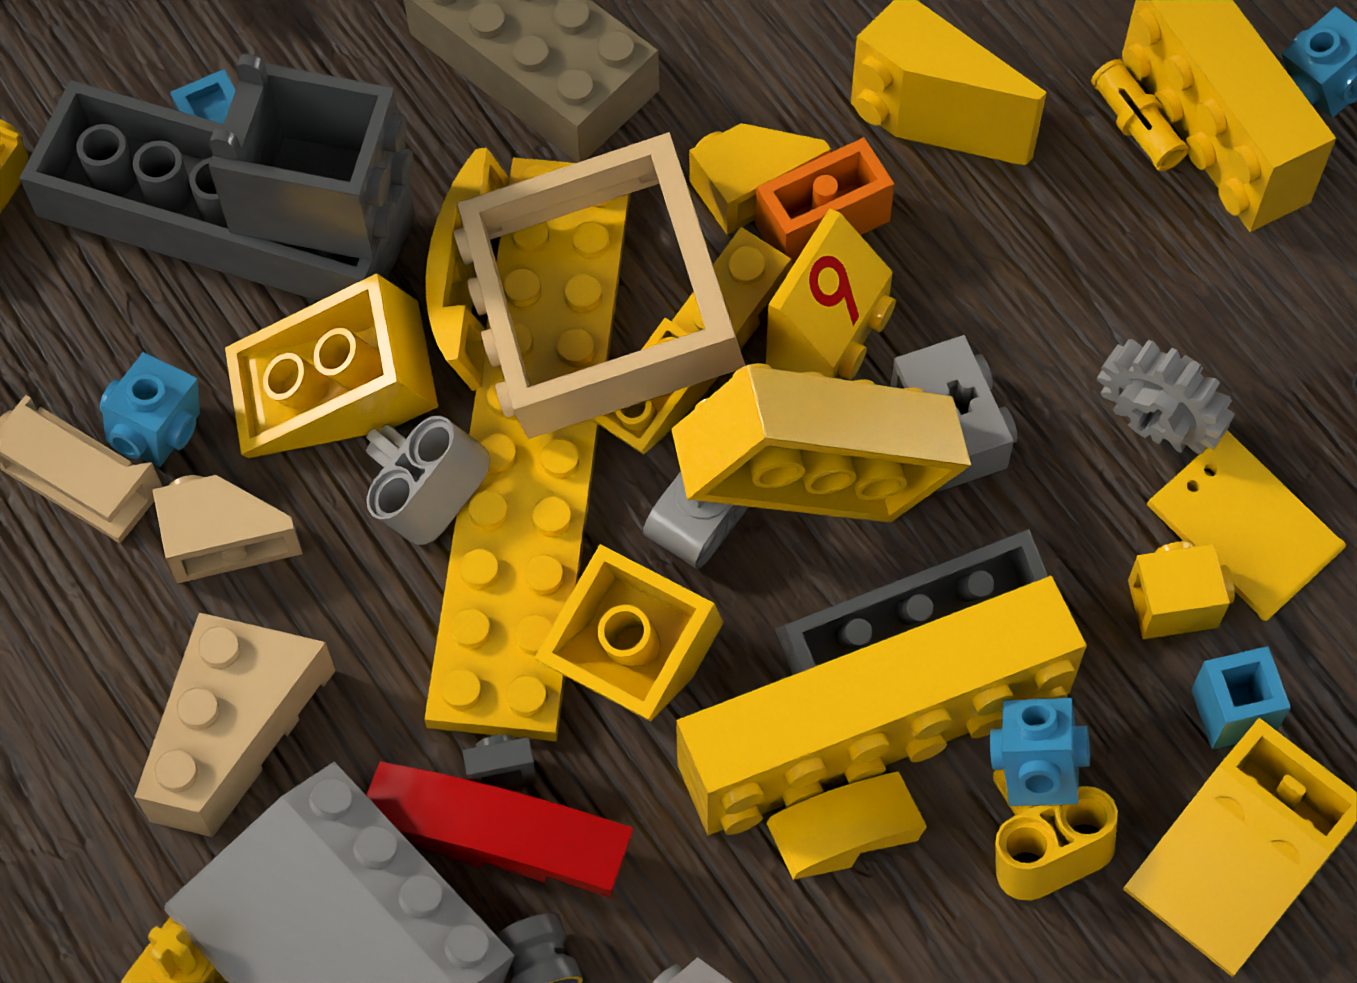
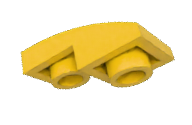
M899 771L857 781L816 795L770 816L767 821V826L793 880L851 868L860 853L916 842L927 827Z

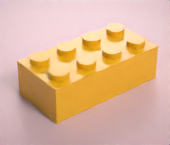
M1135 0L1122 50L1123 63L1136 81L1140 80L1148 92L1155 95L1161 102V114L1170 125L1174 126L1189 147L1188 155L1193 164L1200 170L1205 169L1218 187L1220 199L1226 210L1234 216L1238 215L1249 232H1252L1311 203L1336 137L1233 0Z
M762 363L751 364L738 369L733 374L732 379L709 398L697 403L695 409L672 428L687 500L891 523L971 466L953 396L928 393L917 387L902 389L875 385L873 381L864 379L849 381L824 377L819 372L797 373L772 369L771 366Z

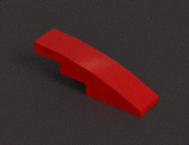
M381 761L366 794L373 804L414 846L481 869L485 862L546 883L547 878L550 877L611 898L633 836L632 827L564 805L471 780Z

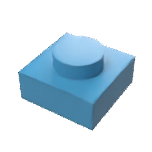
M225 69L171 91L170 94L177 111L224 124L236 89Z

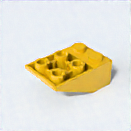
M1258 718L1209 777L1124 886L1123 890L1233 978L1357 824V792L1261 718Z

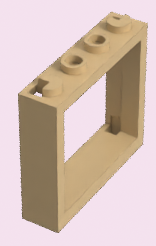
M670 132L457 203L464 227L454 230L455 239L465 265L474 263L477 275L476 278L467 280L469 291L478 315L487 314L491 326L490 329L481 331L482 340L492 367L501 365L505 381L495 384L497 396L505 417L508 418L516 415L528 439L737 371L745 366ZM660 183L705 329L530 387L490 240Z

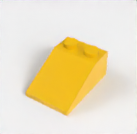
M893 0L857 35L851 105L855 107L858 114L866 122L875 126L880 125L898 138L1026 166L1033 159L1047 92L918 0Z
M377 273L225 347L241 455L247 458L368 435L372 429L379 431L385 425L396 427L438 407L419 303L416 299Z

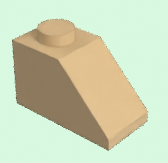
M198 475L183 476L172 481L169 486L152 489L165 558L177 584L303 554L291 516L217 475L208 477Z

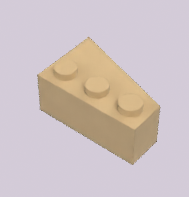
M204 613L198 614L134 796L149 822L214 837L263 770L261 764L284 734L288 736L298 723V714L320 685L324 687L336 671L326 642Z

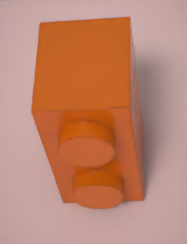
M863 137L757 186L755 226L765 242L791 258L794 265L829 208L841 213L860 235L890 222L895 183Z

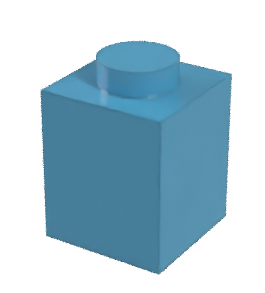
M1269 646L1204 661L1191 688L1212 750L1237 744L1258 718H1261L1277 731L1291 708Z

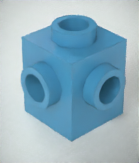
M1335 6L1310 29L1299 33L1293 39L1290 46L1281 53L1288 74L1310 104H1315L1331 118L1348 104L1357 101V22Z
M142 352L121 380L115 379L108 385L101 398L100 412L103 416L106 441L118 453L127 458H141L161 467L174 448L181 450L185 447L194 432L196 419L200 415L198 378Z
M1037 698L1003 701L1002 728L990 730V755L992 769L1004 770L1010 806L1078 804V767H1090V744L1088 725L1075 726L1072 698Z

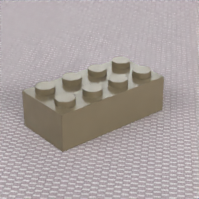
M404 0L409 33L412 37L576 163L588 159L659 91L658 49L592 0Z

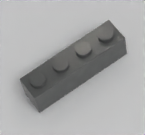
M1028 529L778 627L775 631L791 672L795 675L1048 577Z

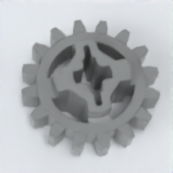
M1128 339L1124 347L1119 344L1116 345L1101 367L1102 371L1097 377V381L1105 386L1101 391L1102 397L1117 403L1112 411L1116 415L1128 416L1131 420L1128 426L1144 438L1151 435L1153 442L1160 444L1163 439L1168 440L1178 452H1182L1186 445L1197 454H1202L1206 447L1213 450L1230 426L1229 424L1235 413L1228 409L1232 402L1231 398L1215 391L1220 384L1217 378L1203 377L1200 374L1203 367L1197 361L1187 355L1180 358L1178 350L1171 348L1168 353L1161 352L1155 342L1148 340L1144 347L1133 339Z

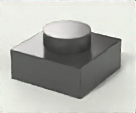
M495 735L480 740L475 748L462 750L468 780L507 790L537 784L529 737L515 739L511 735Z

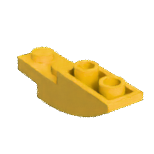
M740 227L713 264L740 350L761 324L758 315L793 267L791 258L743 227ZM694 291L672 321L666 317L663 319L641 350L705 329ZM718 377L594 417L592 420L644 455L687 414Z

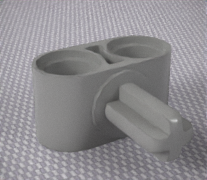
M431 416L423 420L407 438L390 425L383 426L379 431L372 429L367 435L370 443L366 452L383 469L369 488L366 499L367 508L373 517L416 545L430 543L444 532L484 480L490 465L489 452L481 443L443 416Z
M680 471L650 512L643 528V535L697 570L708 562L749 506L687 500Z

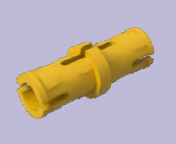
M1114 59L1101 66L1092 76L1091 84L1102 94L1118 116L1116 124L1121 132L1126 136L1134 137L1153 161V165L1159 172L1169 170L1180 163L1187 155L1189 147L1179 138L1172 126L1161 114L1162 104L1153 94L1145 93L1128 72L1121 59ZM1131 100L1152 126V129L1148 130L1127 104L1128 101Z

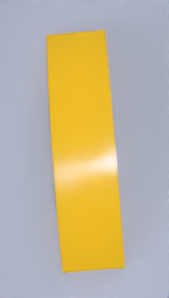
M487 147L475 149L453 181L435 223L426 268V301L432 332L445 360L472 391L476 390L477 387H482L486 350L481 331L486 329L472 314L473 301L467 280L477 277L474 263L465 265L457 246L454 230L464 227L457 203L509 185L510 178Z

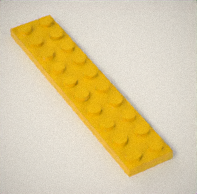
M513 157L509 185L575 163ZM631 193L500 236L496 264L530 387L608 361ZM487 319L486 330L491 328L489 319ZM486 353L482 387L476 388L469 435L481 443L489 452L490 465L482 483L456 515L424 720L428 729L488 735H511L518 738L529 737V739L557 741L566 676L541 664L534 657L579 580L599 424L591 418L528 439L516 415L506 418L503 413L495 384L505 381L501 365L492 367Z

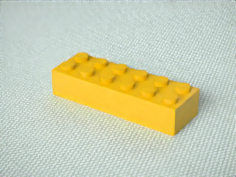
M1051 575L676 720L677 765L707 836L724 830L727 835L738 834L761 822L763 819L762 814L786 805L788 808L822 794L825 789L845 781L851 784L880 776L886 771V765L909 757L911 762L929 759L943 751L947 746V741L970 733L972 738H981L989 735L991 729L1002 728L1004 700L1068 698L1067 694L1071 691L1087 645Z

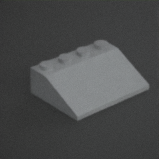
M332 762L281 796L166 902L164 909L174 922L181 924L186 929L194 945L228 983H504L514 958V954L335 762Z

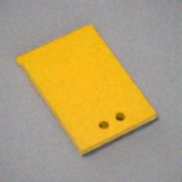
M1226 430L1213 450L1207 447L1202 454L1188 464L1146 504L1183 541L1192 543L1193 547L1214 544L1220 566L1227 565L1231 571L1235 592L1263 621H1268L1346 548V543L1338 538L1228 430ZM1204 469H1210L1214 473V476H1212L1211 473L1204 471Z

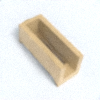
M27 395L24 396L14 410H9L0 417V469L120 544L154 502L152 489L163 487L152 462L132 465L128 459L44 408L40 407L37 410L32 399Z

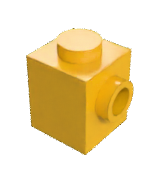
M1180 541L1164 545L1157 549L1155 553L1137 555L1128 579L1142 639L1219 628L1229 604L1233 603L1235 598L1231 571L1227 565L1220 566L1214 544L1193 547V544L1190 542Z

